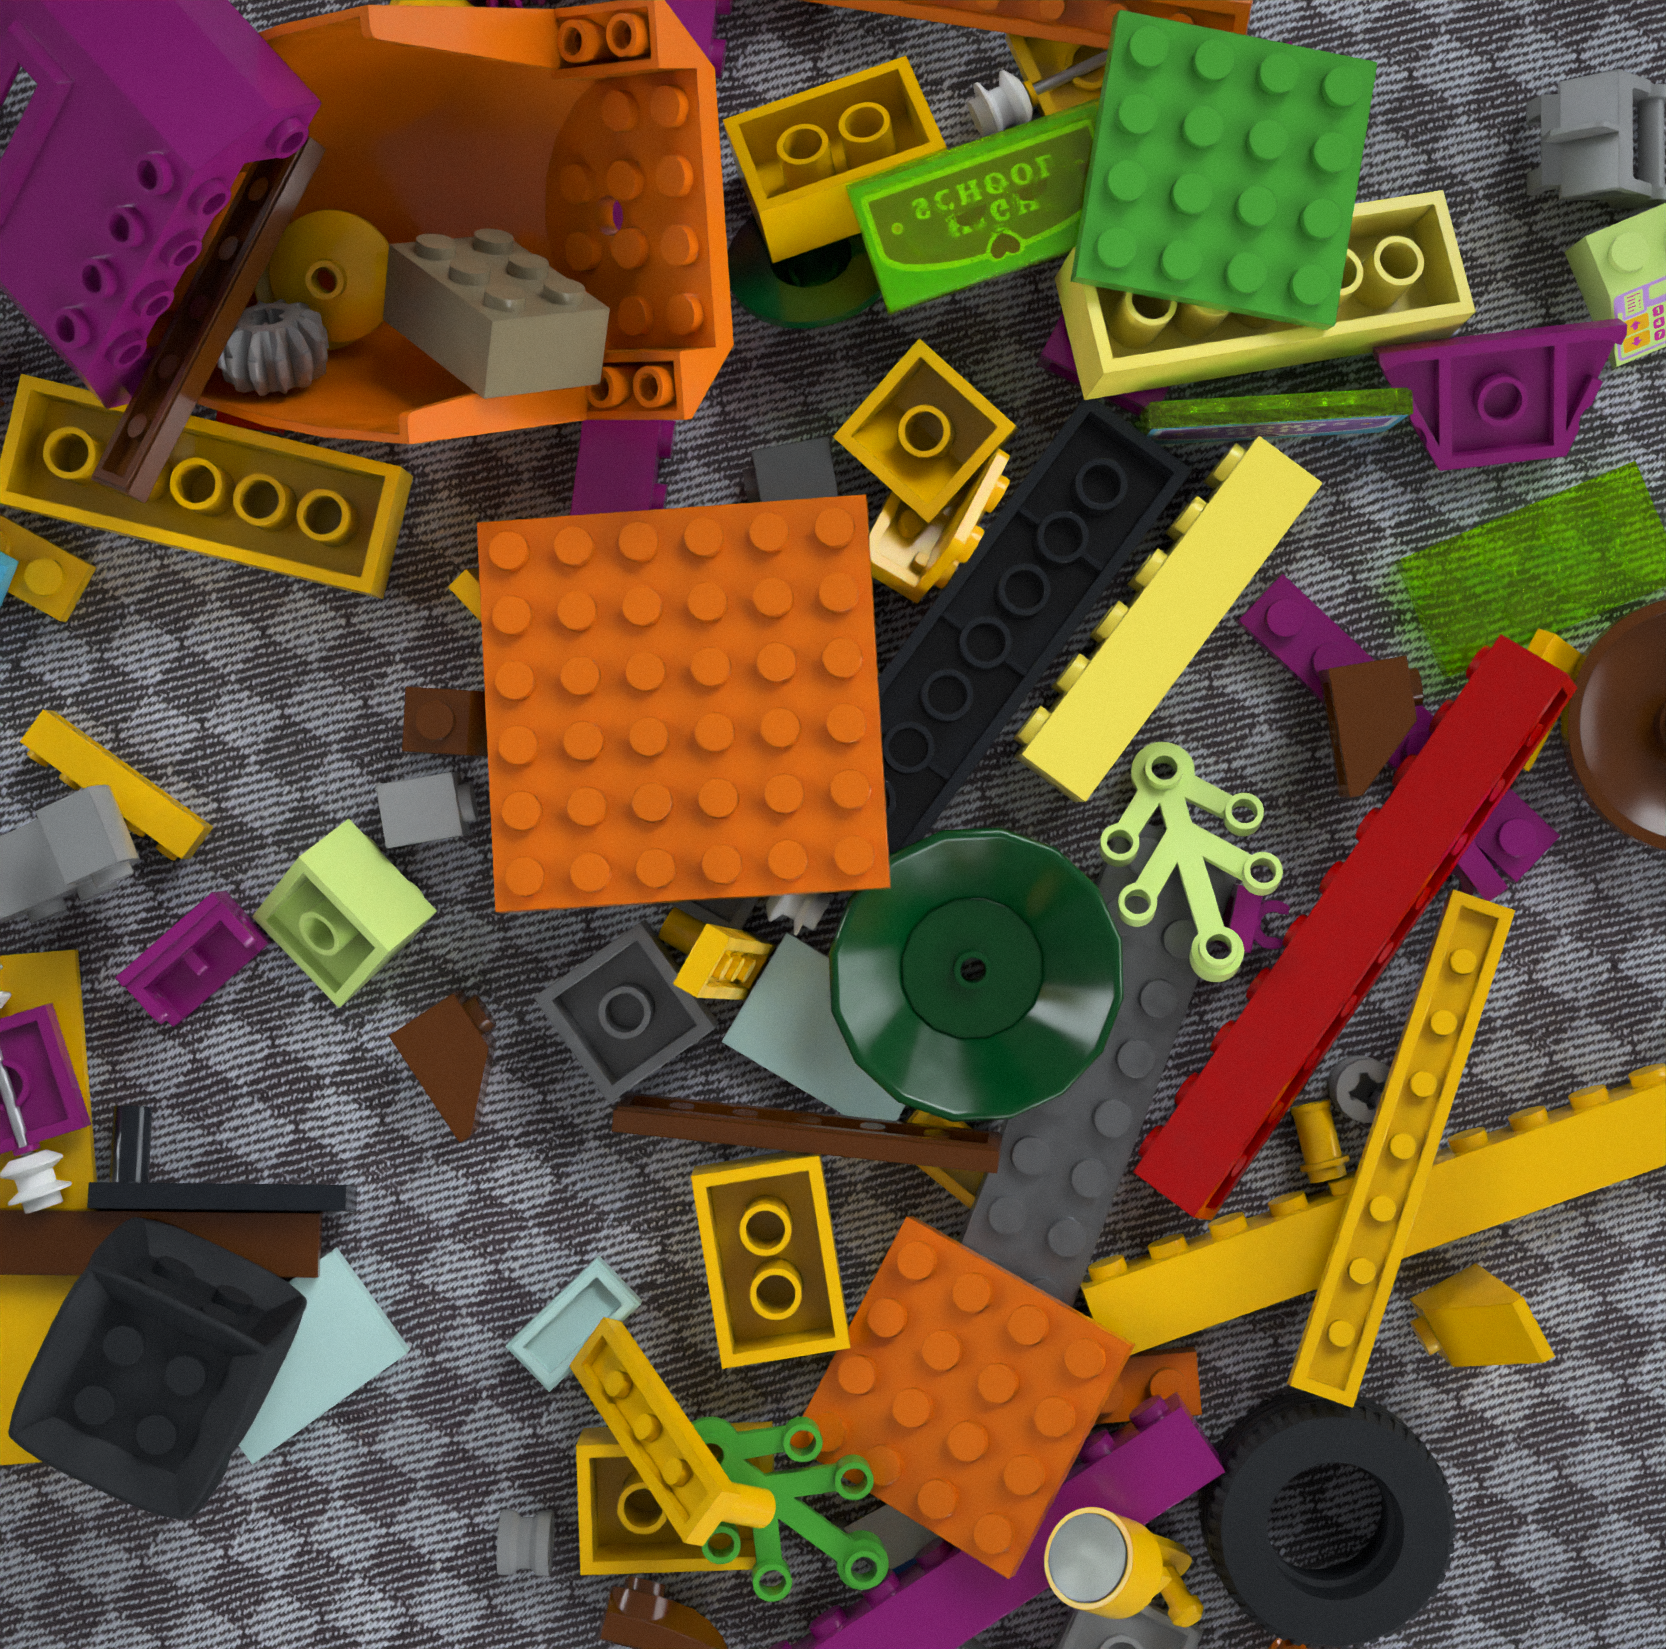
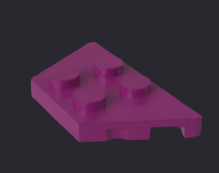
M1616 318L1373 347V357L1404 413L1408 415L1407 418L1432 463L1439 471L1567 456L1580 429L1579 421L1582 413L1592 405L1603 383L1598 377L1614 344L1622 345L1627 335V324L1621 319Z

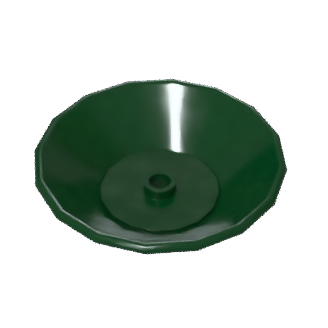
M1004 828L941 830L889 854L891 889L855 891L849 897L828 953L831 1013L855 1064L898 1103L952 1122L1012 1119L1064 1095L1103 1053L1124 999L1122 938L1099 887L1056 847ZM969 958H978L983 962V971L975 979H967L961 975V966Z

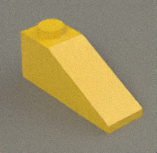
M1477 1263L1410 1298L1419 1316L1410 1321V1324L1422 1347L1429 1356L1438 1352L1453 1367L1544 1363L1555 1357L1524 1297Z

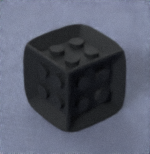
M134 1217L126 1220L95 1249L88 1267L83 1271L64 1299L18 1395L9 1425V1437L26 1452L45 1464L118 1500L164 1517L181 1520L192 1518L199 1513L220 1484L228 1468L231 1454L245 1437L262 1407L296 1336L307 1306V1300L296 1288L276 1274L200 1236L152 1219Z

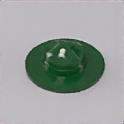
M753 215L736 233L727 252L730 290L734 298L749 314L775 326L810 329L832 325L862 312L883 293L863 232L772 263Z

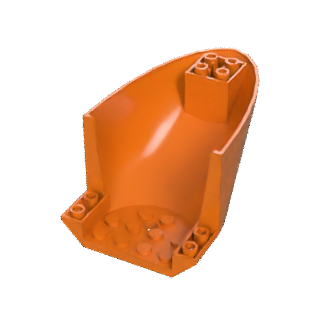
M616 0L557 9L364 5L280 24L258 32L322 102L308 126V137H311L326 148V151L288 224L314 211L336 209L348 211L366 219L382 233L389 244L416 242V237L421 234H440L453 239L474 237V232L479 229H498L513 235L516 243L532 254L546 258L549 261L550 267L566 278L583 284L587 293L610 308L600 384L484 399L384 321L375 330L354 342L338 349L328 350L326 374L318 379H312L311 385L306 388L294 387L288 389L286 395L276 391L269 392L264 396L259 395L256 390L246 393L236 391L234 384L224 381L222 368H218V364H216L197 404L264 426L319 437L399 444L423 443L584 420H687L693 418L734 345L715 68L665 0ZM252 162L244 163L230 188L231 197L229 202L215 215L201 240V252L185 268L173 290V302L158 317L145 340L147 342L146 348L160 344ZM616 200L619 202L623 212V221L619 230L613 221V206ZM320 270L318 272L319 284L324 289L333 291L335 286L333 277L330 273ZM255 290L246 307L257 305Z

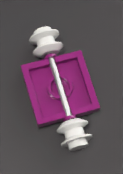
M0 991V1009L3 1008L12 996L11 992ZM53 1003L0 1019V1154L12 1151L14 1156L21 1155V1157L11 1160L0 1172V1178L15 1180L18 1193L8 1202V1206L22 1203L25 1214L63 1202L60 1190L72 1185L71 1181L57 1180L53 1167L63 1158V1154L48 1149L35 1153L33 1150L41 1148L40 1141L91 1125Z

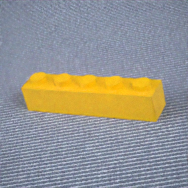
M43 709L20 740L23 745L29 748L27 755L44 767H47L49 764L62 772L59 778L73 789L79 791L81 787L109 785L121 814L126 819L127 828L140 837H144L147 834L157 841L158 844L155 848L173 861L178 857L180 859H191L213 829V826L55 711Z

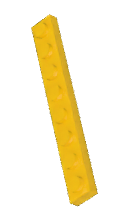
M1454 889L1448 891L1287 1384L1351 1408L1354 1407L1515 913L1513 909Z

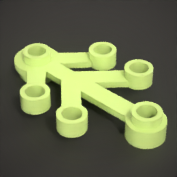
M1169 742L1152 743L1141 749L1133 760L1131 781L1137 792L1119 822L1110 825L1102 833L1099 845L1100 855L1107 864L1114 867H1124L1132 863L1138 853V836L1158 806L1166 832L1137 881L1127 885L1120 892L1117 902V913L1120 919L1127 925L1140 927L1148 924L1155 915L1157 897L1177 865L1198 933L1190 949L1189 959L1191 967L1199 977L1206 981L1223 982L1232 978L1239 970L1244 957V946L1241 938L1235 931L1224 927L1204 860L1240 879L1250 893L1258 896L1269 895L1277 889L1283 875V867L1279 859L1271 853L1258 852L1251 855L1192 823L1186 804L1187 801L1222 818L1225 827L1232 834L1249 836L1258 830L1264 816L1263 804L1256 796L1250 793L1230 795L1195 776L1193 760L1183 748ZM1159 763H1166L1174 769L1175 775L1170 779H1160L1153 774L1152 767ZM1238 806L1248 807L1253 811L1255 819L1249 823H1241L1233 817L1232 810ZM1114 837H1123L1129 841L1131 849L1124 854H1117L1109 849L1107 842ZM1257 865L1266 866L1272 871L1274 879L1267 883L1258 882L1252 877L1250 869ZM1132 896H1140L1148 902L1149 909L1142 914H1134L1126 908L1125 901ZM1211 941H1222L1228 946L1230 955L1224 959H1215L1208 954L1206 945Z

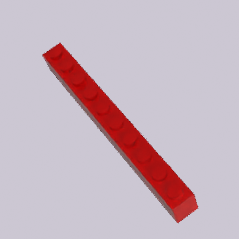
M1502 634L1499 635L1492 647L1485 645L1476 653L1466 671V678L1469 681L1455 701L1449 699L1437 710L1429 725V732L1432 735L1418 755L1410 754L1400 764L1392 780V786L1395 787L1394 791L1381 809L1375 807L1364 817L1355 834V839L1359 842L1346 861H1337L1327 871L1319 886V893L1322 896L1308 916L1302 914L1291 924L1282 941V945L1286 949L1273 968H1264L1254 978L1246 993V998L1250 1001L1236 1022L1229 1020L1215 1035L1210 1046V1051L1214 1053L1200 1074L1197 1072L1193 1073L1181 1085L1174 1099V1103L1178 1107L1165 1126H1156L1144 1139L1138 1152L1142 1159L1133 1173L1193 1218L1213 1220L1578 689L1566 672Z

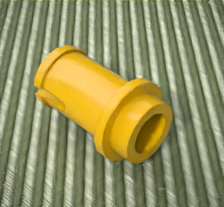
M1330 1099L1290 1108L1305 1162L1299 1165L1300 1172H1307L1310 1183L1324 1182L1347 1175L1345 1163L1350 1161L1349 1154H1342L1330 1110Z

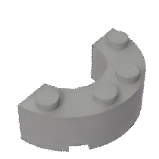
M109 785L86 787L36 810L38 819L0 836V924L26 914L31 924L43 921L68 910L64 901L65 898L77 893L81 901L95 898L118 887L117 881L134 874L132 866L140 861V857Z

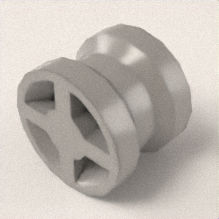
M1351 1055L1338 1061L1331 1069L1327 1080V1092L1333 1106L1353 1120L1362 1123H1372L1390 1068L1384 1063L1365 1055ZM1379 1087V1088H1377V1089H1374V1092H1373L1372 1096L1370 1097V1103H1369L1368 1096L1371 1094L1372 1088Z
M502 1509L497 1536L496 1558L498 1575H512L518 1569H531L536 1576L550 1577L555 1541V1516L553 1511H540L534 1517H523L516 1510Z

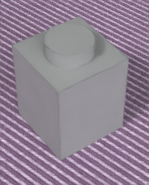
M447 772L375 785L386 848H397L471 835L469 822L478 820V807L472 783L462 784L460 772Z

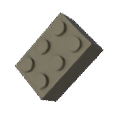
M479 229L474 232V237L453 239L440 234H421L416 237V242L389 244L383 320L482 398L487 399L600 384L610 308L587 293L583 284L566 278L550 267L549 261L546 258L532 254L516 243L513 235L498 229Z

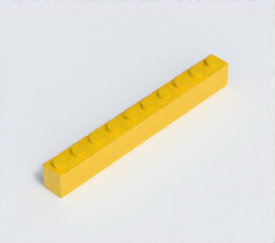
M1658 1063L1637 1069L1628 1074L1630 1083L1608 1091L1604 1084L1575 1091L1568 1096L1569 1105L1549 1112L1546 1111L1545 1106H1535L1518 1111L1508 1117L1509 1126L1490 1133H1486L1484 1127H1477L1449 1137L1450 1147L1436 1152L1402 1259L1665 1166L1666 1064ZM1357 1170L1347 1172L1346 1176L1329 1180L1328 1185L1330 1189L1306 1197L1304 1191H1296L1274 1198L1268 1202L1270 1211L1246 1219L1243 1212H1237L1217 1218L1208 1223L1210 1232L1186 1240L1184 1234L1179 1233L1160 1238L1147 1246L1149 1254L1125 1261L1124 1255H1115L1092 1263L1088 1266L1089 1275L1084 1276L1080 1285L1091 1319L1135 1343L1130 1354L1132 1355L1318 1289Z

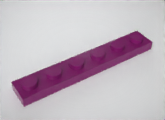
M1284 574L1279 575L1235 621L1323 705L1324 700L1319 676L1320 670L1375 661ZM1423 706L1415 707L1417 721L1386 763L1394 772L1397 771L1400 764L1410 754L1418 755L1432 735L1429 732V725L1433 715ZM1509 788L1473 841L1487 860L1510 882H1517L1560 835Z

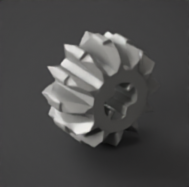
M279 299L274 303H263L259 300L257 305L245 307L217 362L218 368H222L224 381L234 384L236 391L246 393L256 390L261 396L269 392L280 391L286 395L288 389L294 387L306 388L311 385L312 379H318L326 374V362H328L327 348H329L327 330L322 325L320 313L311 310L308 304L302 302L287 304L283 299Z

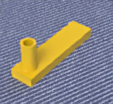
M676 907L667 916L658 935L660 940L688 955L673 984L696 998L746 1000L776 946L753 932L706 924Z
M603 1317L569 1367L682 1541L687 1544L704 1546L720 1522L758 1529L769 1525L776 1510V1502L772 1492L766 1488L731 1482L623 1322Z

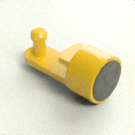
M1098 1507L1077 1509L1066 1515L1053 1529L1045 1549L1044 1567L1052 1591L1065 1604L1108 1619H1124L1139 1613L1160 1592L1169 1606L1167 1614L1173 1625L1189 1627L1198 1622L1204 1610L1202 1602L1197 1595H1191L1181 1578L1192 1563V1557L1183 1544L1151 1533L1144 1525L1137 1521Z

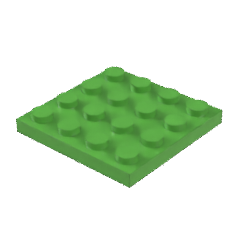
M1118 10L1112 21L1070 282L1328 330L1334 327L1378 62Z

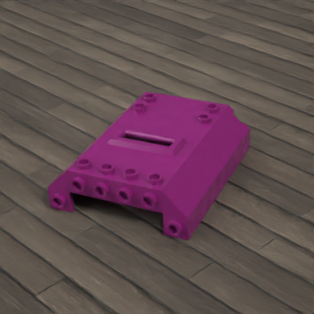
M0 0V110L21 67L37 83L0 160V289L106 409L129 404L158 347L157 345L146 348L147 342L145 340L158 317L173 302V290L185 268L201 252V240L213 218L229 202L231 197L230 188L244 163L272 158H287L297 152L306 142L309 135L308 126L322 102L228 0Z

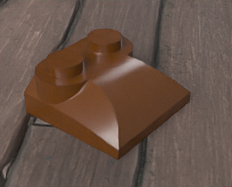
M628 1576L625 1579L623 1588L610 1587L597 1640L633 1649H728L723 1636L708 1619L690 1607L663 1598L666 1585Z

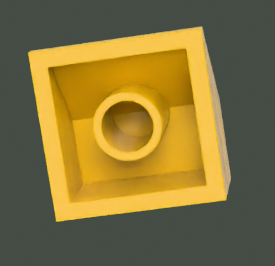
M919 338L833 437L930 524L968 487L998 449L1003 450L1020 429Z

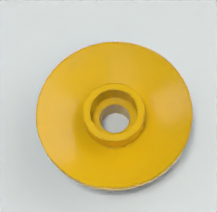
M324 209L308 213L292 222L285 229L271 256L270 282L276 301L283 299L287 304L296 302L308 304L311 310L320 313L322 325L327 330L328 341L345 342L361 338L384 322L383 312L389 243L373 224L351 212ZM322 267L331 269L337 277V285L333 291H328L319 284L318 272Z

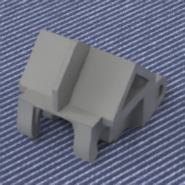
M1615 69L1560 81L1558 83V94L1540 95L1526 104V125H1540L1541 163L1538 168L1527 173V195L1536 196L1543 194L1547 190L1559 189V200H1605L1611 209L1653 208L1666 203L1664 147L1666 84H1651V80ZM1633 107H1638V179H1635L1633 176Z

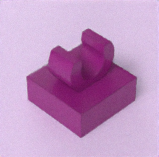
M1472 841L1450 873L1457 876L1459 880L1457 891L1472 896L1473 891H1475L1480 898L1489 902L1508 889V886L1474 841Z
M1233 884L1231 896L1222 917L1224 927L1232 929L1239 935L1243 942L1244 952L1251 953L1253 942L1267 949L1281 948L1283 940L1273 936H1266L1261 930V920L1270 912L1289 915L1290 907L1277 900L1267 899L1262 901L1263 896L1254 895L1244 886ZM1217 941V945L1228 948L1224 942Z

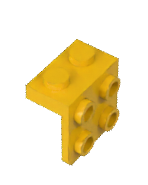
M998 449L968 487L930 524L890 490L869 530L872 577L915 603H918L933 585L944 589L959 563L965 564L973 554L985 531L978 525L985 512L991 513L995 509L1010 483V479L1002 475L1010 455Z

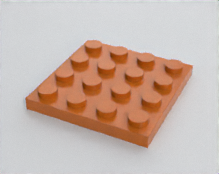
M906 1216L848 1328L850 1348L836 1351L802 1416L814 1420L821 1432L823 1440L822 1449L814 1459L825 1465L836 1463L846 1455L855 1454L863 1457L869 1463L874 1478L870 1494L1007 1579L1015 1576L1125 1366L1135 1343L918 1218ZM798 1431L792 1436L790 1443L797 1448H804L812 1443L814 1435L809 1431ZM850 1469L843 1474V1477L857 1485L863 1480L865 1473L859 1469Z

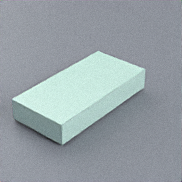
M598 1255L530 1320L505 1347L550 1392L572 1371L569 1365L602 1318L606 1317L623 1322L641 1305L642 1299Z

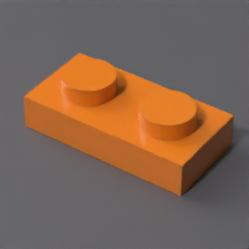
M1194 1347L1149 1350L1130 1355L1094 1424L1131 1421L1129 1414L1145 1400L1155 1395H1161L1165 1400L1175 1392L1178 1393L1193 1416L1202 1415L1197 1352Z

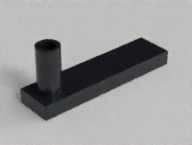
M113 1106L109 1182H89L87 1208L357 1212V1186L149 1183L152 1107Z

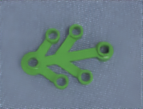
M801 1416L791 1419L786 1425L737 1432L728 1421L718 1417H702L691 1422L705 1444L713 1443L722 1449L720 1456L716 1460L731 1482L766 1488L774 1495L776 1510L772 1521L761 1529L752 1527L756 1563L753 1566L751 1577L754 1591L759 1598L768 1602H776L786 1597L792 1587L790 1568L787 1562L782 1559L778 1519L833 1558L838 1574L847 1586L858 1590H866L877 1586L885 1578L889 1561L885 1546L877 1535L865 1530H857L846 1534L798 1498L830 1492H838L843 1498L848 1500L864 1498L870 1493L874 1484L871 1467L866 1459L859 1455L851 1454L840 1458L836 1463L764 1473L746 1459L786 1452L789 1458L797 1462H808L816 1458L823 1445L817 1423L808 1417ZM805 1430L814 1435L812 1443L807 1447L797 1448L790 1443L791 1437L798 1431ZM850 1469H859L865 1473L863 1480L854 1486H848L841 1481L843 1474ZM720 1522L704 1546H701L704 1556L710 1562L726 1564L734 1560L739 1554L741 1541L739 1530L735 1524ZM717 1533H726L732 1537L730 1545L723 1549H715L708 1542ZM867 1557L875 1562L874 1566L866 1573H856L851 1569L853 1563L859 1558ZM775 1570L783 1575L782 1581L775 1586H766L760 1582V1578L767 1571Z

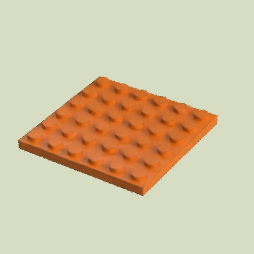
M866 494L477 522L495 912L513 913L891 889L868 500Z

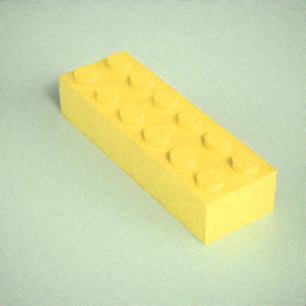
M1443 190L1355 204L1336 323L1334 327L1328 330L1070 282L1076 247L1072 248L1055 276V283L1084 400L1372 353L1373 347L1445 339L1449 338L1476 312Z
M1258 436L1246 448L1235 443L1228 452L1224 453L1204 480V483L1212 488L1205 500L1196 495L1191 503L1188 502L1165 533L1174 542L1165 553L1157 548L1152 555L1149 554L1127 585L1136 591L1128 604L1124 605L1118 600L1114 606L1112 605L1089 635L1098 642L1096 647L1087 658L1079 653L1076 658L1073 657L1051 686L1060 694L1048 711L1041 705L1038 709L1035 708L1013 737L1014 740L1022 745L1014 758L1073 802H1086L1322 485L1320 480L1262 437Z

